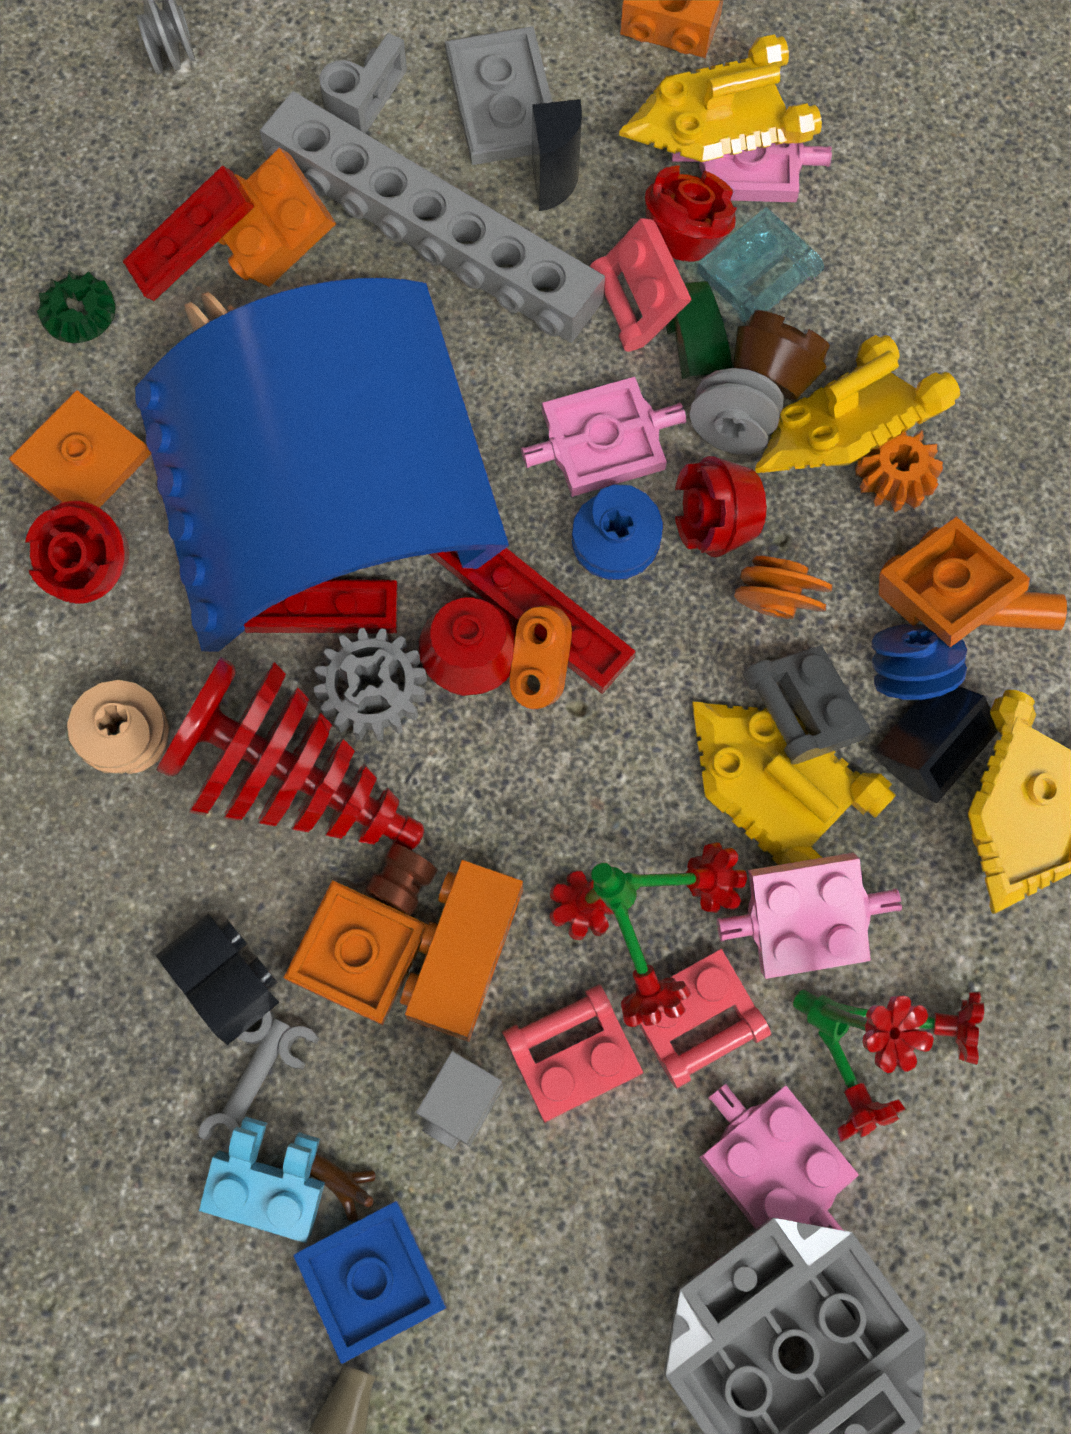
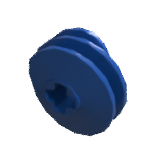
M611 485L601 489L597 495L581 506L573 521L572 549L579 564L592 575L607 580L628 579L642 573L655 560L661 545L663 522L659 509L646 493L631 485Z
M902 624L888 627L876 633L872 639V648L876 651L872 658V666L878 673L874 676V685L878 692L888 697L903 700H923L938 697L957 689L965 680L967 648L963 639L949 647L924 624H916L914 626Z

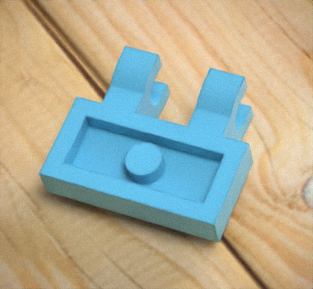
M245 1117L241 1128L236 1127L233 1130L229 1153L218 1151L212 1157L199 1211L307 1243L313 1231L325 1185L323 1181L309 1178L320 1138L299 1132L296 1135L294 1144L290 1143L287 1147L283 1169L256 1162L267 1123Z

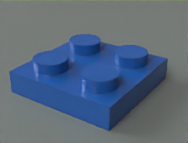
M399 1201L389 1204L293 1255L341 1364L447 1308Z

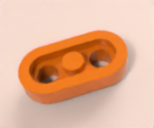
M544 605L529 609L521 616L517 624L510 673V690L515 700L529 709H541L555 703L564 690L572 627L567 615L557 607ZM538 623L542 624L547 630V638L544 642L539 641L535 636L534 631ZM530 675L536 676L540 682V689L537 693L533 692L528 686Z

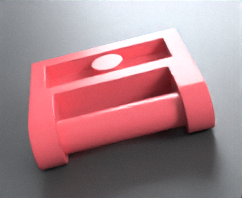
M640 218L606 256L598 258L589 266L605 276L604 295L621 330L619 339L624 350L627 352L642 348L648 344L692 300L655 221L651 219ZM621 272H623L643 316L639 321H637L619 282L618 276Z
M722 949L670 977L675 978L676 982L684 981L691 992L687 999L681 1000L686 1009L683 1015L678 1018H669L663 1012L661 1013L662 1019L659 1023L651 1026H645L643 1022L639 1024L661 1066L676 1089L690 1082L691 1074L751 1040L759 1043L771 1036L766 1020L755 1007ZM729 1008H734L741 1021L678 1056L670 1043L671 1041Z
M600 984L586 990V997L519 1029L516 1024L502 1031L544 1123L643 1074V1070L614 1014L611 1003ZM596 1016L603 1031L535 1064L529 1051L530 1048Z

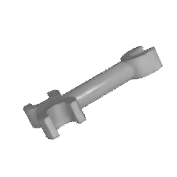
M270 1010L262 1017V1025L259 1030L255 1032L245 1031L238 1036L240 1040L248 1044H259L223 1111L210 1115L203 1121L199 1128V1137L209 1140L214 1129L219 1125L225 1124L230 1130V1138L223 1150L229 1153L233 1130L236 1127L241 1128V1121L278 1054H280L281 1059L288 1066L303 1070L306 1064L292 1055L291 1047L294 1041L299 1038H305L317 1044L320 1038L313 1030L304 1026L292 1028L275 1019L274 1014Z

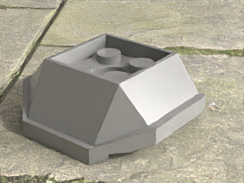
M770 1218L678 1288L664 1375L704 1434H913L923 1426L924 1399L922 1398L926 1333L852 1232ZM799 1336L806 1347L805 1359L797 1368L785 1369L779 1361V1347L786 1338Z

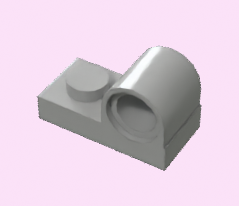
M387 33L378 48L370 50L364 67L346 60H337L327 64L319 76L324 109L366 134L407 71L404 40Z

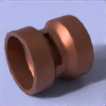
M393 843L384 857L386 862L384 869L380 874L372 876L365 891L381 903L411 916L419 904L417 895L420 892V887L430 885L438 869L417 853Z

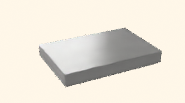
M534 27L445 41L446 56L471 164L477 165L532 155V104L552 102Z

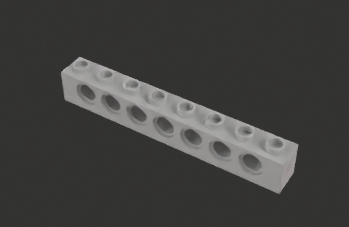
M292 91L259 130L266 160L279 147L292 156L318 196L326 195L340 203L354 218H365L378 226L389 239L395 242L403 241L418 250L419 254L427 262L436 266L441 264L456 273L464 284L473 289L480 288L494 296L508 311L513 313L519 311L534 320L538 327L546 334L554 337L560 336L572 343L602 304L605 276L298 93ZM433 218L434 220L424 221L423 219ZM464 241L474 242L472 244H461ZM503 264L513 265V267L511 268H502L499 266ZM547 287L553 289V291L542 292L538 289Z

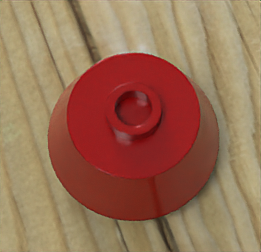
M679 165L666 167L657 174L655 182L645 192L646 219L655 221L673 259L686 262L703 260L735 227L737 207H734L731 202L733 190L726 182L704 170L701 178L688 174H679Z
M707 456L699 463L686 464L682 468L676 481L675 490H684V516H675V522L679 536L687 549H699L701 553H706L716 558L737 549L760 535L766 519V495L762 481L753 469L714 456Z
M84 501L63 502L43 512L30 526L25 543H30V559L33 570H29V573L34 582L49 595L69 603H89L106 595L124 574L129 562V544L123 530L101 508Z
M472 597L455 599L435 611L421 631L419 655L422 666L427 675L437 685L456 695L467 696L489 692L498 688L510 677L517 628L507 613L490 602Z

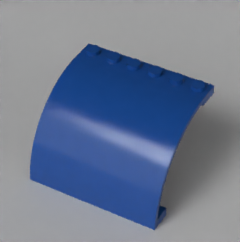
M392 278L336 280L307 285L255 300L208 322L189 334L167 352L135 387V400L141 411L146 431V444L152 454L157 474V487L163 498L169 521V535L174 541L180 565V578L185 585L192 612V626L197 632L201 651L219 652L245 631L244 624L256 615L292 595L333 578L386 562L449 551L458 552L462 568L478 569L509 546L427 284L424 282Z

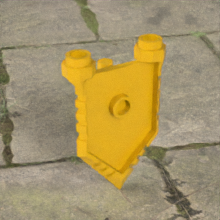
M775 34L758 37L749 49L748 58L741 59L740 63L738 61L726 62L725 66L717 64L710 66V69L708 67L696 69V73L692 74L688 71L666 76L654 90L653 94L648 97L646 103H643L639 108V112H636L629 122L620 129L619 136L646 145L654 143L656 148L664 149L666 147L668 152L674 154L680 152V156L699 162H706L723 158L724 154L735 155L742 153V150L746 152L756 150L758 146L759 148L769 147L771 143L779 145L813 140V135L820 134L822 121L816 105L809 106L808 103H801L789 106L788 109L786 108L775 84L780 82L781 66L788 64V45L783 36L776 37Z
M874 335L859 346L856 356L857 367L851 373L843 374L837 381L833 380L824 388L821 387L814 391L810 397H804L782 409L778 426L773 431L772 438L769 440L760 461L757 462L755 472L785 471L792 469L794 466L795 469H804L808 465H810V468L822 467L823 464L825 466L850 465L867 455L873 448L877 449L888 440L891 441L899 436L901 432L908 431L916 423L920 425L926 420L950 409L955 405V400L960 397L959 385L950 373L943 372L938 374L934 372L922 379L917 384V388L913 387L892 373V371L898 369L900 357L894 340L888 335L881 337Z
M1010 689L1005 690L1002 697L995 698L990 710L995 726L1002 737L995 742L993 747L995 755L989 757L987 763L989 770L984 771L980 780L982 788L980 791H976L968 811L972 829V840L977 848L978 856H981L982 859L980 861L982 871H985L986 874L984 879L990 898L989 907L992 914H996L1023 900L1025 894L1030 896L1036 893L1037 887L1043 889L1050 885V881L1055 883L1071 874V750L1033 729L1032 724L1036 717L1033 707L1035 700L1026 693Z
M692 702L696 737H701V741H698L697 744L698 751L703 752V756L699 758L700 766L705 767V770L701 772L705 797L722 813L726 812L732 817L733 820L731 822L738 828L742 827L745 829L746 832L744 834L751 840L755 839L759 842L758 847L764 852L768 851L774 856L772 860L778 865L823 858L812 846L851 805L864 815L866 812H869L876 818L897 796L889 789L892 783L881 773L860 774L858 771L853 772L847 767L849 765L847 761L843 758L839 760L834 755L835 751L799 764H791L784 751L787 744L767 708L759 711L756 707H748V710H746L742 706L727 708V705ZM795 716L805 735H809L803 722Z

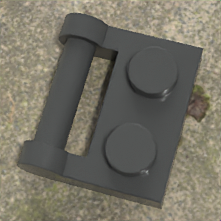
M822 645L771 662L770 660L757 662L743 673L749 688L757 690L787 744L784 751L791 764H799L863 741L871 732ZM777 682L781 683L809 735H805Z

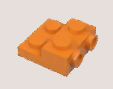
M280 147L247 180L235 174L255 207L218 241L222 245L227 244L233 254L228 258V263L242 279L248 281L251 278L268 287L278 280L336 225V222L292 156Z
M956 516L943 527H935L929 530L922 537L919 544L904 555H895L885 563L879 574V596L912 626L921 621L944 643L952 647L1028 590L1030 578Z

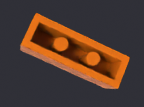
M464 860L461 861L457 874L448 871L438 898V902L445 904L438 924L429 922L421 941L419 952L426 954L419 975L410 973L402 992L400 1004L408 1006L405 1012L408 1021L470 1042L523 893L522 880Z

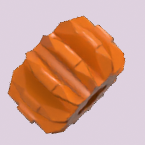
M923 430L915 433L913 437L908 436L906 432H901L896 438L891 441L888 440L877 449L873 448L867 455L858 460L855 467V475L864 478L860 484L861 493L875 492V507L883 504L884 500L891 502L894 513L901 510L905 502L915 509L922 504L924 496L929 497V495H933L938 486L937 478L943 470V462L934 458L938 452L937 444L923 445Z

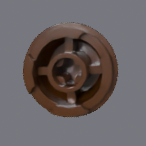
M754 310L749 320H746L743 326H738L733 368L751 370L764 375L779 387L785 399L797 400L827 369L824 361L830 344L810 329L805 334L797 328L783 323L785 317L764 310Z

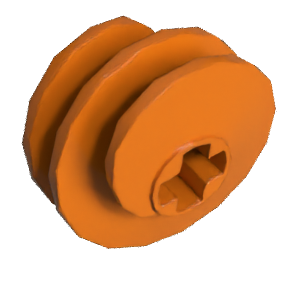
M755 556L752 559L754 566L741 570L740 578L749 586H741L735 589L734 597L739 603L754 611L777 618L793 619L797 608L820 612L826 610V604L801 593L803 589L831 592L833 586L826 581L808 575V567L800 563L768 556Z

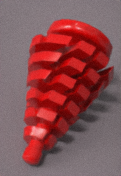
M220 657L156 769L158 772L169 777L179 774L194 747L200 742L210 743L222 750L189 813L204 816L209 813L239 761L242 759L248 762L250 766L228 805L223 817L224 819L241 821L271 775L277 778L278 781L258 818L257 824L276 827L277 823L280 822L289 809L299 790L306 794L298 810L299 813L291 827L292 830L309 833L328 806L334 809V812L325 830L326 836L342 839L356 821L363 825L357 838L358 842L375 845L384 835L393 840V843L410 850L415 849L419 845L424 835V825L410 816L405 817L396 812L400 801L388 787L377 800L369 796L377 777L365 763L359 768L349 784L342 781L355 752L344 739H340L322 769L314 765L332 727V724L321 713L313 720L294 752L291 753L285 749L309 701V698L298 687L288 699L266 738L256 734L286 677V673L275 662L265 675L240 720L237 722L225 715L220 709V702L235 677L236 668L230 661Z

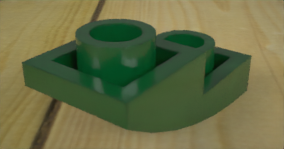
M708 281L684 283L692 300L666 325L667 335L676 334L682 380L706 377L714 371L733 368L723 319Z

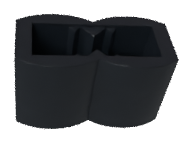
M208 913L156 956L207 1026L228 1046L280 1003L270 990L278 982L258 957L250 963L247 961L240 950L248 945V943L228 919L219 925Z

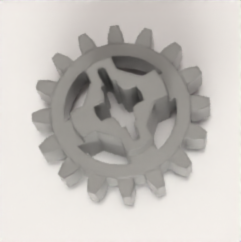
M365 628L359 629L358 641L353 643L345 635L340 636L342 649L339 652L328 648L324 650L325 658L330 664L329 667L316 666L315 668L317 678L324 682L314 687L317 700L325 701L320 707L324 717L330 718L337 715L334 724L336 730L340 733L352 725L356 740H362L366 730H373L377 740H383L384 728L391 726L398 734L402 733L403 729L400 719L405 716L416 720L418 712L412 703L426 702L427 698L425 689L417 686L427 682L425 669L415 668L421 662L418 651H409L404 654L407 648L405 638L400 636L393 643H389L386 629L382 628L377 633L376 639H369ZM399 667L405 675L403 692L399 690L397 684L392 682L397 676V669ZM339 677L344 679L345 684L349 686L344 693L345 699L343 702H341L337 694ZM377 678L379 679L381 686L376 688L369 685L363 690L362 682L374 683ZM385 710L377 714H368L369 712Z

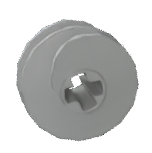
M143 0L144 14L136 16L145 48L157 75L163 73L161 46H163L175 71L181 69L179 42L184 47L190 61H196L182 5L178 6L175 0H161L162 10H159L155 0Z
M737 368L717 370L704 377L696 388L695 399L691 404L689 416L695 431L709 444L717 449L733 454L750 455L762 451L768 443V435L776 430L779 423V415L783 409L784 396L774 382L754 371Z

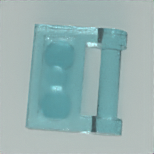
M767 207L700 260L697 267V273L705 281H708L709 285L737 310L738 316L744 324L753 315L754 310L769 311L803 281L813 280L824 270L821 257ZM786 256L794 262L791 268L756 297L747 290V288Z

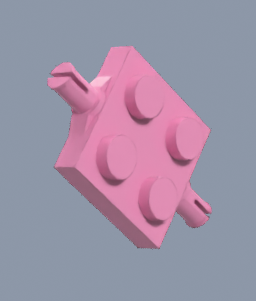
M803 142L779 145L771 143L769 147L759 148L758 146L756 150L748 152L742 150L740 154H724L723 158L706 162H699L680 156V152L672 153L671 161L699 162L702 174L704 170L718 176L732 188L733 195L731 201L797 202L799 174L802 165L830 167L832 147L804 146Z
M631 377L543 402L542 414L549 431V441L525 448L522 447L521 453L526 468L554 460L556 465L563 471L571 496L573 497L665 470L667 461L659 442V430L686 423V415L680 402L672 406L653 410L643 398L636 378Z
M848 853L748 870L751 889L748 914L721 919L717 918L716 922L721 942L728 939L752 936L758 946L761 973L765 979L871 961L868 940L870 916L894 911L900 912L902 905L899 903L901 902V897L896 888L867 894L862 885L860 858L855 853Z
M727 1083L708 1097L730 1124L726 1127L720 1140L699 1158L755 1229L770 1218H778L843 1230L829 1213L828 1209L832 1206L836 1195L857 1178L859 1174L786 1085L780 1088L763 1104L750 1107L747 1110L730 1090Z

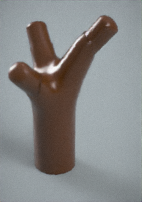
M316 1152L310 1176L325 1182V1186L341 1202L348 1221L356 1220L358 1215L354 1200L365 1207L373 1205V1198L358 1184L375 1181L376 1174L374 1170L361 1172L345 1170Z

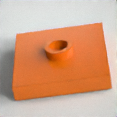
M76 390L9 460L16 469L57 502L84 501L100 508L146 461L151 452L147 444Z
M332 880L283 978L383 1026L417 956L428 924Z

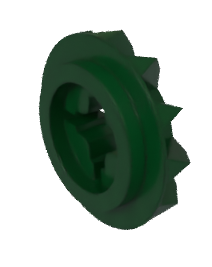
M68 271V275L64 279L59 281L50 279V288L44 293H39L40 307L37 313L44 329L52 337L63 342L83 343L95 339L106 331L115 316L116 303L111 290L105 280L100 281L96 279L89 271L84 275H75ZM74 298L78 302L82 301L87 315L84 316L81 311L77 312L73 308L69 309L66 299Z

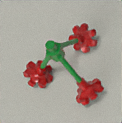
M719 842L705 845L702 856L690 858L686 873H623L622 870L611 867L608 863H599L592 869V879L590 882H587L586 876L582 871H573L567 875L568 886L565 884H555L551 888L550 897L555 902L560 903V907L550 912V920L555 926H562L569 922L568 933L572 939L583 940L588 928L596 936L604 935L609 928V923L604 915H615L635 967L632 974L636 983V991L624 997L621 1001L623 1020L627 1026L636 1027L642 1022L645 1026L655 1025L661 1021V1013L663 1012L669 1018H678L686 1010L681 1000L687 999L691 995L684 981L676 982L675 978H664L658 981L653 966L647 965L628 913V909L636 900V890L640 887L686 885L693 896L701 898V909L706 912L717 913L720 910V906L726 909H736L740 905L741 899L733 888L745 887L747 873L745 870H733L732 867L738 861V854L733 848L722 849V845Z
M805 989L798 992L793 1001V1007L807 1015V1022L819 1029L818 1034L829 1049L848 1088L844 1091V1094L853 1112L849 1114L846 1123L837 1128L840 1142L846 1141L858 1132L861 1138L869 1135L877 1128L876 1123L880 1126L891 1125L900 1119L897 1115L906 1110L899 1099L884 1104L873 1102L865 1084H858L839 1043L850 1026L866 1031L863 1035V1046L869 1052H876L875 1064L886 1073H892L896 1066L904 1072L913 1070L917 1065V1058L913 1050L930 1051L934 1042L933 1035L954 1037L958 1045V1059L977 1065L979 1060L977 1049L979 1027H976V1024L982 1022L985 1012L984 1003H981L980 991L969 992L968 1000H962L961 1010L957 1011L956 1015L935 1012L934 1017L928 1016L924 1006L911 1005L910 998L904 995L891 997L887 1008L873 1005L869 1009L838 1003L826 995L817 997ZM919 1028L932 1029L933 1035L930 1032L921 1031Z

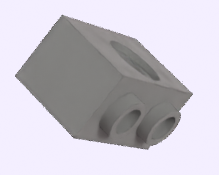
M452 1051L416 1111L421 1118L427 1121L421 1131L452 1150L455 1149L459 1141L470 1147L503 1090L502 1080Z

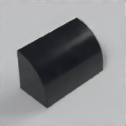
M580 99L532 104V168L539 211L551 209L564 202L577 185L582 125Z
M959 686L957 689L942 696L917 700L873 752L882 765L901 783L922 797L938 803L998 733V730L990 714L991 708L985 696Z

